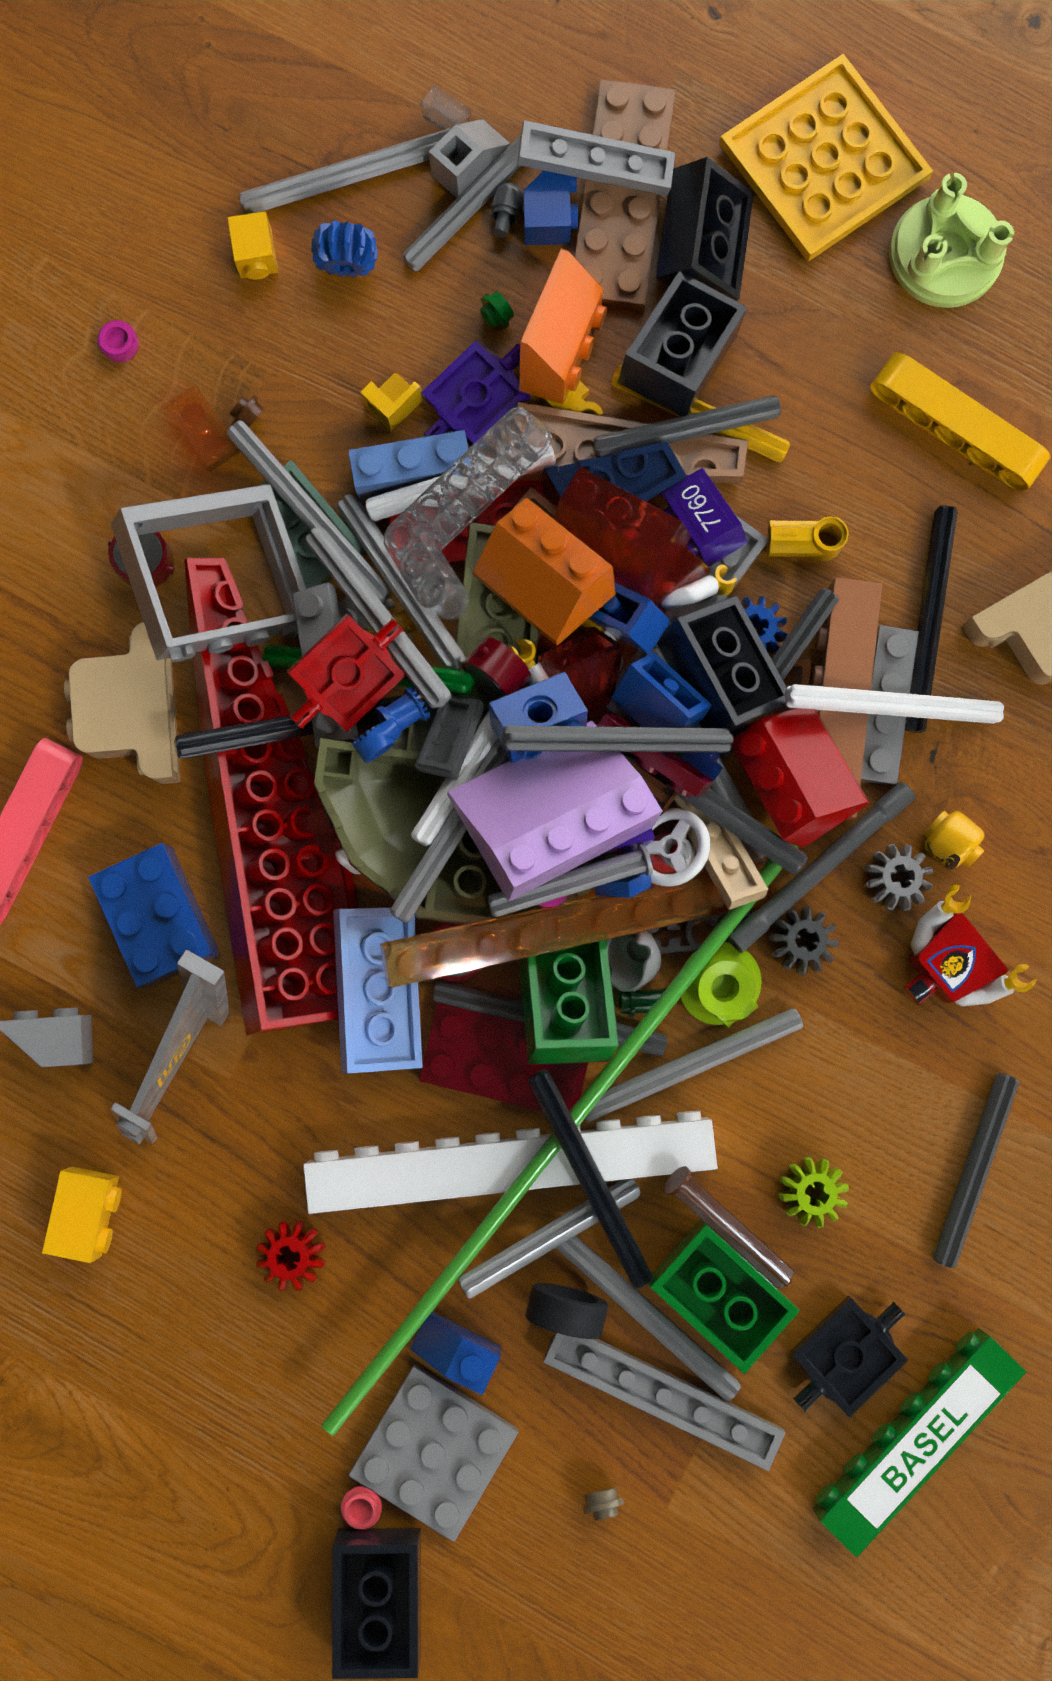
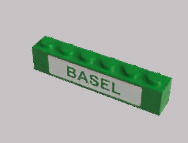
M980 1328L974 1333H967L959 1340L956 1345L957 1352L948 1362H941L934 1367L928 1376L929 1382L919 1393L914 1392L910 1394L900 1406L901 1413L891 1423H884L876 1430L872 1437L873 1443L863 1454H855L844 1467L845 1473L834 1485H826L817 1495L816 1505L812 1509L819 1521L856 1558L1027 1373L990 1335Z

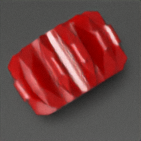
M282 1220L278 1226L279 1233L272 1228L267 1229L264 1235L269 1243L260 1242L256 1247L259 1253L267 1255V1257H263L256 1262L257 1268H270V1271L264 1277V1281L269 1283L275 1276L279 1277L278 1290L280 1291L286 1289L289 1279L296 1291L303 1288V1278L313 1283L318 1277L313 1268H323L326 1262L322 1257L314 1255L326 1248L324 1242L314 1244L311 1242L317 1235L318 1230L312 1228L306 1235L303 1234L304 1221L298 1220L295 1223L292 1232L287 1220ZM287 1246H289L291 1252L298 1251L300 1254L294 1264L290 1258L284 1259L282 1256L288 1249Z

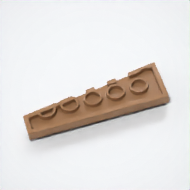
M518 402L510 454L550 443L556 458L554 466H563L584 459L596 458L592 446V441L596 436L647 424ZM707 434L669 443L687 476L703 467L713 483H741L745 469L747 440ZM544 469L510 479L512 481H550Z

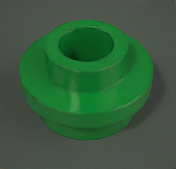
M495 291L492 295L485 294L482 296L481 302L483 307L480 308V313L487 324L492 328L498 326L501 330L509 327V321L514 318V312L504 296L498 291Z

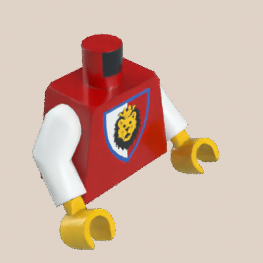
M960 885L950 886L945 902L939 901L918 920L911 941L913 953L908 960L919 974L903 987L908 996L917 1005H920L933 993L943 1003L955 1002L961 1007L989 1004L1012 994L1014 990L1027 992L1036 983L1037 979L1029 983H1023L1017 977V973L1029 968L1027 964H1019L1009 977L1004 975L1009 969L963 914L970 905L971 895L963 902H956L951 897L959 890Z

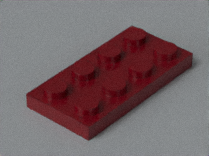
M438 1002L419 1081L543 1111L528 1083V1078L538 1071L547 1070L570 1111L581 1097L589 1062L528 1064L524 1023Z

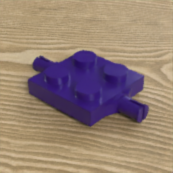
M475 340L421 392L422 399L437 413L439 418L431 428L424 432V436L465 430L467 443L477 451L517 412L518 402L526 403L530 399V394L519 391V381L513 372V369L520 364V345L516 344L501 359L489 353Z

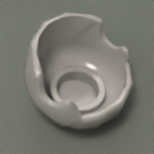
M637 926L622 927L617 929L607 939L611 985L622 992L636 991L657 976L661 966V954L654 938L646 930Z

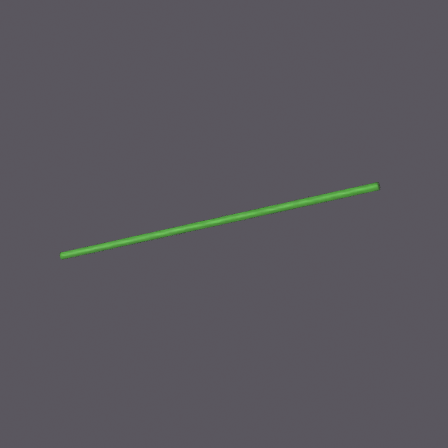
M771 859L759 871L767 887L783 868ZM756 901L728 910L569 1112L577 1128ZM554 1132L324 1420L321 1426L327 1433L332 1436L337 1433L562 1147Z

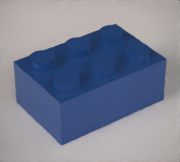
M160 843L88 876L137 988H149L179 974L177 963L186 949L206 961L220 955L173 847Z

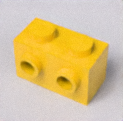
M73 1166L60 1171L42 1254L92 1263L99 1259L102 1253H107L113 1235V1230L108 1228L111 1212L115 1213L117 1211L122 1194V1189L117 1187L119 1176Z

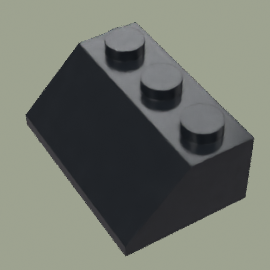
M708 157L673 169L671 189L667 197L656 279L670 286L680 271L737 301L740 299L754 192Z
M737 595L677 618L665 629L657 642L668 665L712 704L700 723L702 728H726L731 735L786 705L785 690L787 687Z

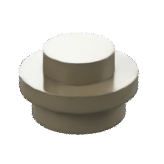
M611 1488L586 1494L587 1506H584L583 1510L584 1514L593 1512L594 1521L617 1516V1507L625 1503L623 1497L619 1498L617 1488Z

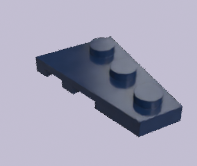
M668 442L625 450L604 457L584 459L563 466L557 465L544 468L545 473L584 539L687 478Z

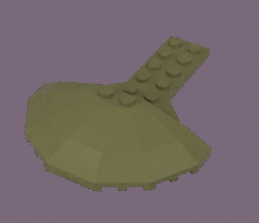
M472 522L468 530L456 644L466 658L483 638L488 636L501 641L506 646H513L518 651L519 656L521 648L516 639L531 641L537 651L539 631L474 577L473 570L495 526ZM528 682L522 689L530 686ZM473 685V692L464 697L479 699L485 706L477 725V730L489 711V703L494 700L490 699ZM425 699L422 701L427 706L430 718L426 721L420 719L401 731V737L395 740L396 743L384 754L369 763H364L353 747L352 742L320 738L314 787L330 818L349 864L394 900L398 898L430 847L416 842L411 837V833L446 777L420 772L415 766L437 711V708H431ZM466 830L414 915L418 919L509 930L587 894L590 889L570 894L561 904L554 907L535 905L499 917L493 916L488 905V896L502 890L468 830ZM617 853L593 858L573 869L616 857Z

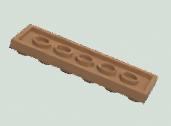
M601 79L593 135L667 151L676 89ZM586 179L575 259L603 288L602 306L644 311L661 195Z

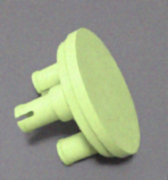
M950 173L943 178L940 188L931 197L914 204L902 215L893 231L889 245L890 265L899 284L915 299L935 307H959L967 305L983 296L998 278L1003 267L1006 247L1013 238L1011 237L1014 235V229L1010 223L997 221L984 205L963 195L967 188V181L959 173H953L952 177H950Z

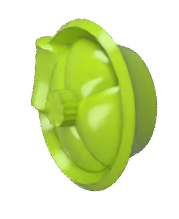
M724 942L681 996L682 1002L690 1014L698 1020L712 1025H725L729 1028L734 1022L743 1020L759 1008L756 1003L762 984L759 966L748 951L745 950L743 953H739L731 943Z

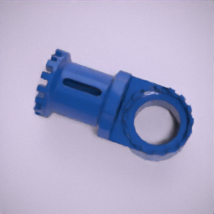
M411 686L404 690V695L387 707L382 705L377 707L375 713L380 724L372 727L371 731L367 730L366 737L361 734V741L357 738L353 742V747L365 764L388 751L396 743L395 740L401 737V731L420 719L426 721L430 718L427 706L424 705L425 702H419L421 696Z

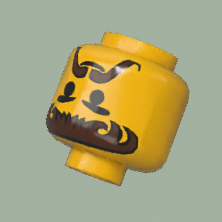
M943 811L923 833L927 837L924 844L926 851L949 870L956 869L962 863L969 868L985 851L979 846L984 840V831L961 811H954L950 814Z

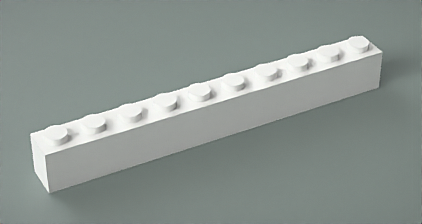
M701 1111L676 1113L677 1120L661 1122L660 1115L637 1117V1124L621 1126L620 1119L596 1122L597 1129L581 1130L580 1125L578 1126V1130L604 1181L669 1175L683 1166L689 1168L691 1172L718 1169L712 1119L701 1117ZM540 1128L516 1130V1138L500 1139L499 1132L475 1135L476 1142L460 1144L459 1137L435 1139V1146L419 1148V1141L396 1143L395 1151L379 1152V1146L354 1148L355 1155L339 1157L338 1150L315 1152L314 1160L304 1163L308 1214L505 1193L551 1134L540 1135ZM562 1148L529 1190L580 1184Z

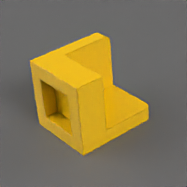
M394 373L380 388L371 381L360 392L364 407L391 432L423 401L421 386L416 382L409 385L397 373Z

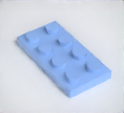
M391 908L333 910L341 1074L423 1068L414 915L409 922L405 923L390 913Z

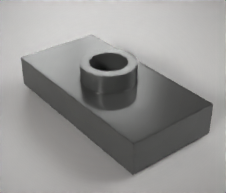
M451 694V699L446 702V705L440 709L437 708L415 764L420 772L457 780L485 707L481 700Z

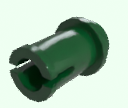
M667 988L622 992L620 990V1013L628 1014L629 1018L634 1017L635 1013H648Z

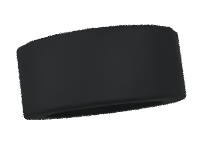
M536 1283L532 1286L525 1316L528 1321L536 1326L555 1333L575 1338L598 1339L603 1332L609 1305L605 1300L585 1291L558 1284Z

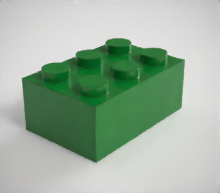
M605 929L525 931L518 947L528 1064L608 1062L619 1045Z
M702 1219L697 1221L653 1271V1278L649 1282L651 1289L744 1374L800 1311L788 1297Z

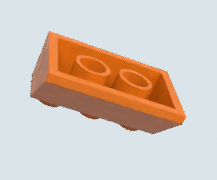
M560 250L520 342L519 391L562 405L569 390L575 392L578 387L582 368H579L582 359L589 360L595 339L592 337L595 329L599 331L602 329L607 313V307L602 306L603 288L569 251Z
M525 498L496 523L473 570L475 578L556 646L616 595L613 566L528 498Z

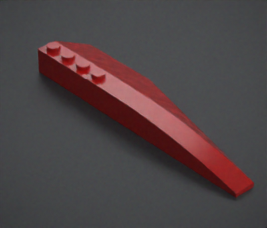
M186 558L184 563L190 635L248 623L242 609L244 605L226 559ZM246 642L233 644V648L218 654H210L209 650L195 652L193 667L200 731L290 715L282 694L278 695L272 681L274 675L268 660L263 661L258 645L247 646ZM300 737L204 755L209 801L246 1036L339 1020L333 910L358 909L352 873L336 859L335 853L338 851L335 844L338 837L333 828H328L327 814L324 812L325 809L314 787L315 774L311 775L304 758L306 752Z

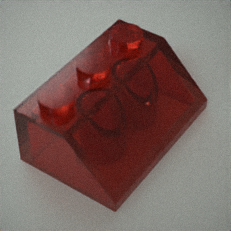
M581 466L560 498L554 519L613 566L615 583L651 601L691 538L684 523L679 519Z

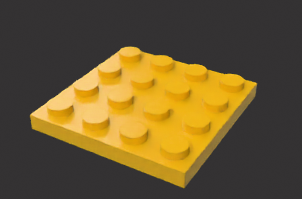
M844 54L724 133L719 141L721 148L807 262L928 181L933 174L932 168Z

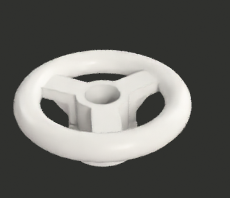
M668 808L659 816L653 826L652 831L663 822L679 820L671 835L663 837L661 841H652L646 846L649 855L658 854L668 866L677 872L674 874H662L653 869L651 875L652 883L660 886L681 885L694 878L704 867L710 852V836L704 822L693 812L681 808ZM691 828L694 829L698 838L696 856L694 846L686 839ZM678 844L677 850L670 854L672 846Z

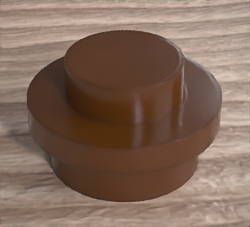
M253 395L250 400L245 396L241 397L229 413L235 418L231 426L237 421H243L248 427L251 426L264 409L257 402L259 399L257 396Z

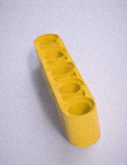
M894 352L870 385L872 393L880 401L1013 490L1019 492L1028 491L1050 460L1049 452L1041 444L906 354Z

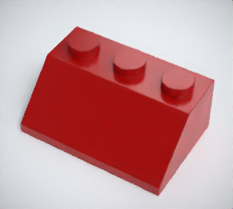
M796 708L761 718L733 738L731 745L781 838L786 842L804 848L870 804L816 709Z

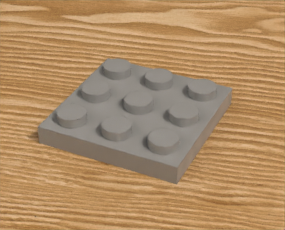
M414 1363L352 1467L349 1476L455 1542L519 1433V1428Z

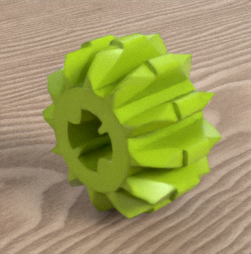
M804 1157L803 1171L795 1163H791L789 1169L795 1175L793 1179L781 1176L779 1180L785 1186L790 1187V1190L782 1191L778 1194L781 1201H792L787 1205L785 1213L790 1217L799 1213L798 1223L802 1226H806L812 1217L816 1227H823V1214H826L832 1221L838 1220L839 1217L833 1210V1207L836 1204L841 1208H846L848 1204L847 1201L838 1197V1194L849 1190L848 1184L842 1182L835 1183L841 1177L842 1171L837 1167L828 1171L829 1161L821 1158L815 1167L811 1157ZM814 1182H817L816 1187L822 1190L821 1195L818 1199L813 1196V1201L810 1202L811 1197L805 1194V1190L808 1185L814 1188Z

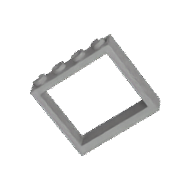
M271 484L119 509L111 523V527L156 660L171 658L172 662H181L194 657L195 652L209 650L210 654H218L233 648V644L246 642L247 646H256L268 641L270 636L282 634V637L287 639L299 635L293 593L306 589ZM253 516L286 615L172 638L138 535Z

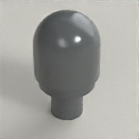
M514 183L500 185L495 191L491 205V217L495 220L493 234L501 238L507 237L510 225L517 223L524 203V194L521 188Z

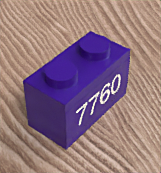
M703 467L687 476L683 481L662 492L668 506L663 510L667 521L674 531L678 528L682 529L686 536L681 538L688 553L693 559L700 556L707 568L748 543L741 522Z

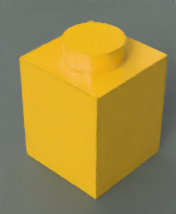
M266 211L227 217L234 262L241 279L259 280L266 278L269 274L278 273L272 229Z

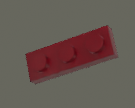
M617 713L604 714L597 727H636ZM631 752L638 757L636 763L640 767L654 775H657L659 771L672 780L669 786L684 797L690 798L691 795L694 797L704 795L714 781L673 752Z

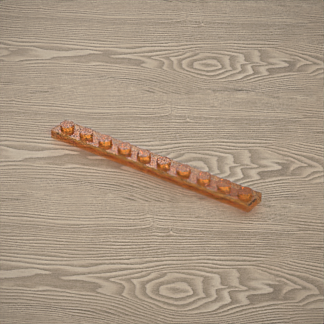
M764 861L753 862L758 872L766 864ZM707 872L697 874L688 882L677 886L652 884V887L631 898L596 896L559 904L554 907H545L380 943L386 984L393 988L728 912L729 909ZM771 883L767 887L768 891L765 898L757 900L753 906L765 904L772 897Z

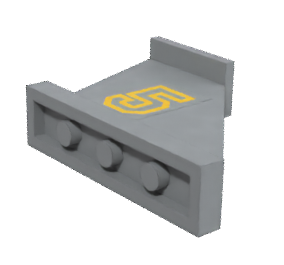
M187 949L177 963L183 994L129 1111L116 1102L110 1109L117 1121L115 1125L120 1128L119 1133L137 1144H140L143 1139L154 1144L157 1139L153 1126L148 1121L206 1020L209 1019L215 1024L222 1026L230 1014L224 971Z

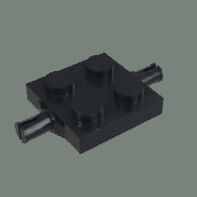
M848 1295L790 1351L794 1358L805 1368L807 1376L811 1381L793 1397L795 1402L806 1412L823 1394L826 1398L836 1402L850 1418L908 1361L907 1357L895 1346L891 1334L888 1332L906 1315L901 1308L893 1301L890 1306L875 1318L864 1312Z

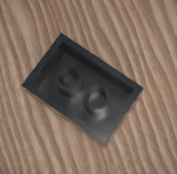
M679 271L626 352L617 383L681 417L689 415L736 339L748 307Z
M421 1528L338 1529L333 1543L332 1679L418 1678L421 1662Z

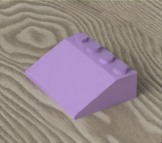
M593 721L587 723V726L597 727ZM543 751L533 759H521L514 763L509 761L447 792V796L508 902L653 828L663 812L642 776L620 752Z

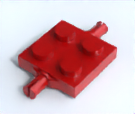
M345 614L287 671L303 688L308 699L290 716L294 722L303 729L318 712H321L333 718L348 732L406 676L393 662L386 648L404 631L401 626L391 618L378 633L373 635L362 629L348 614Z

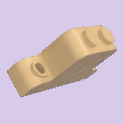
M1052 571L974 615L961 626L970 641L977 646L984 647L990 645L993 648L1006 641L1030 680L1040 685L1052 682Z
M142 622L133 629L132 634L129 636V653L117 656L83 658L77 660L71 666L69 680L64 682V694L67 703H71L72 718L67 720V735L69 741L74 742L79 750L93 758L136 756L140 775H146L160 784L180 783L179 758L174 746V739L177 736L172 661L171 658L156 660L144 622Z

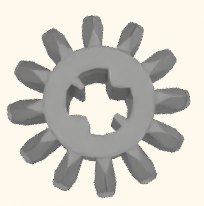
M890 844L886 846V855L880 851L873 853L872 858L877 865H866L864 871L867 874L873 875L874 879L864 882V887L870 889L876 886L878 891L871 897L874 903L886 897L884 904L886 910H894L898 903L902 911H907L911 909V901L916 904H922L925 901L920 890L929 891L933 887V884L929 881L923 880V876L933 873L932 867L921 869L919 865L924 861L925 854L919 853L911 858L912 846L908 844L904 845L900 852L895 844ZM896 872L898 874L904 873L905 881L892 882L891 874Z

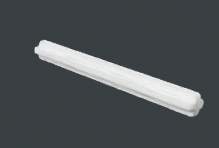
M799 684L788 686L785 690V704L790 708L992 724L1001 722L1004 718V705L1000 701Z

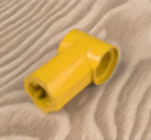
M832 516L824 517L819 521L770 520L767 534L769 539L767 543L768 557H814L820 561H830L838 556L847 542L848 528L844 521ZM823 532L832 534L837 544L834 546L824 545L820 541L818 534Z

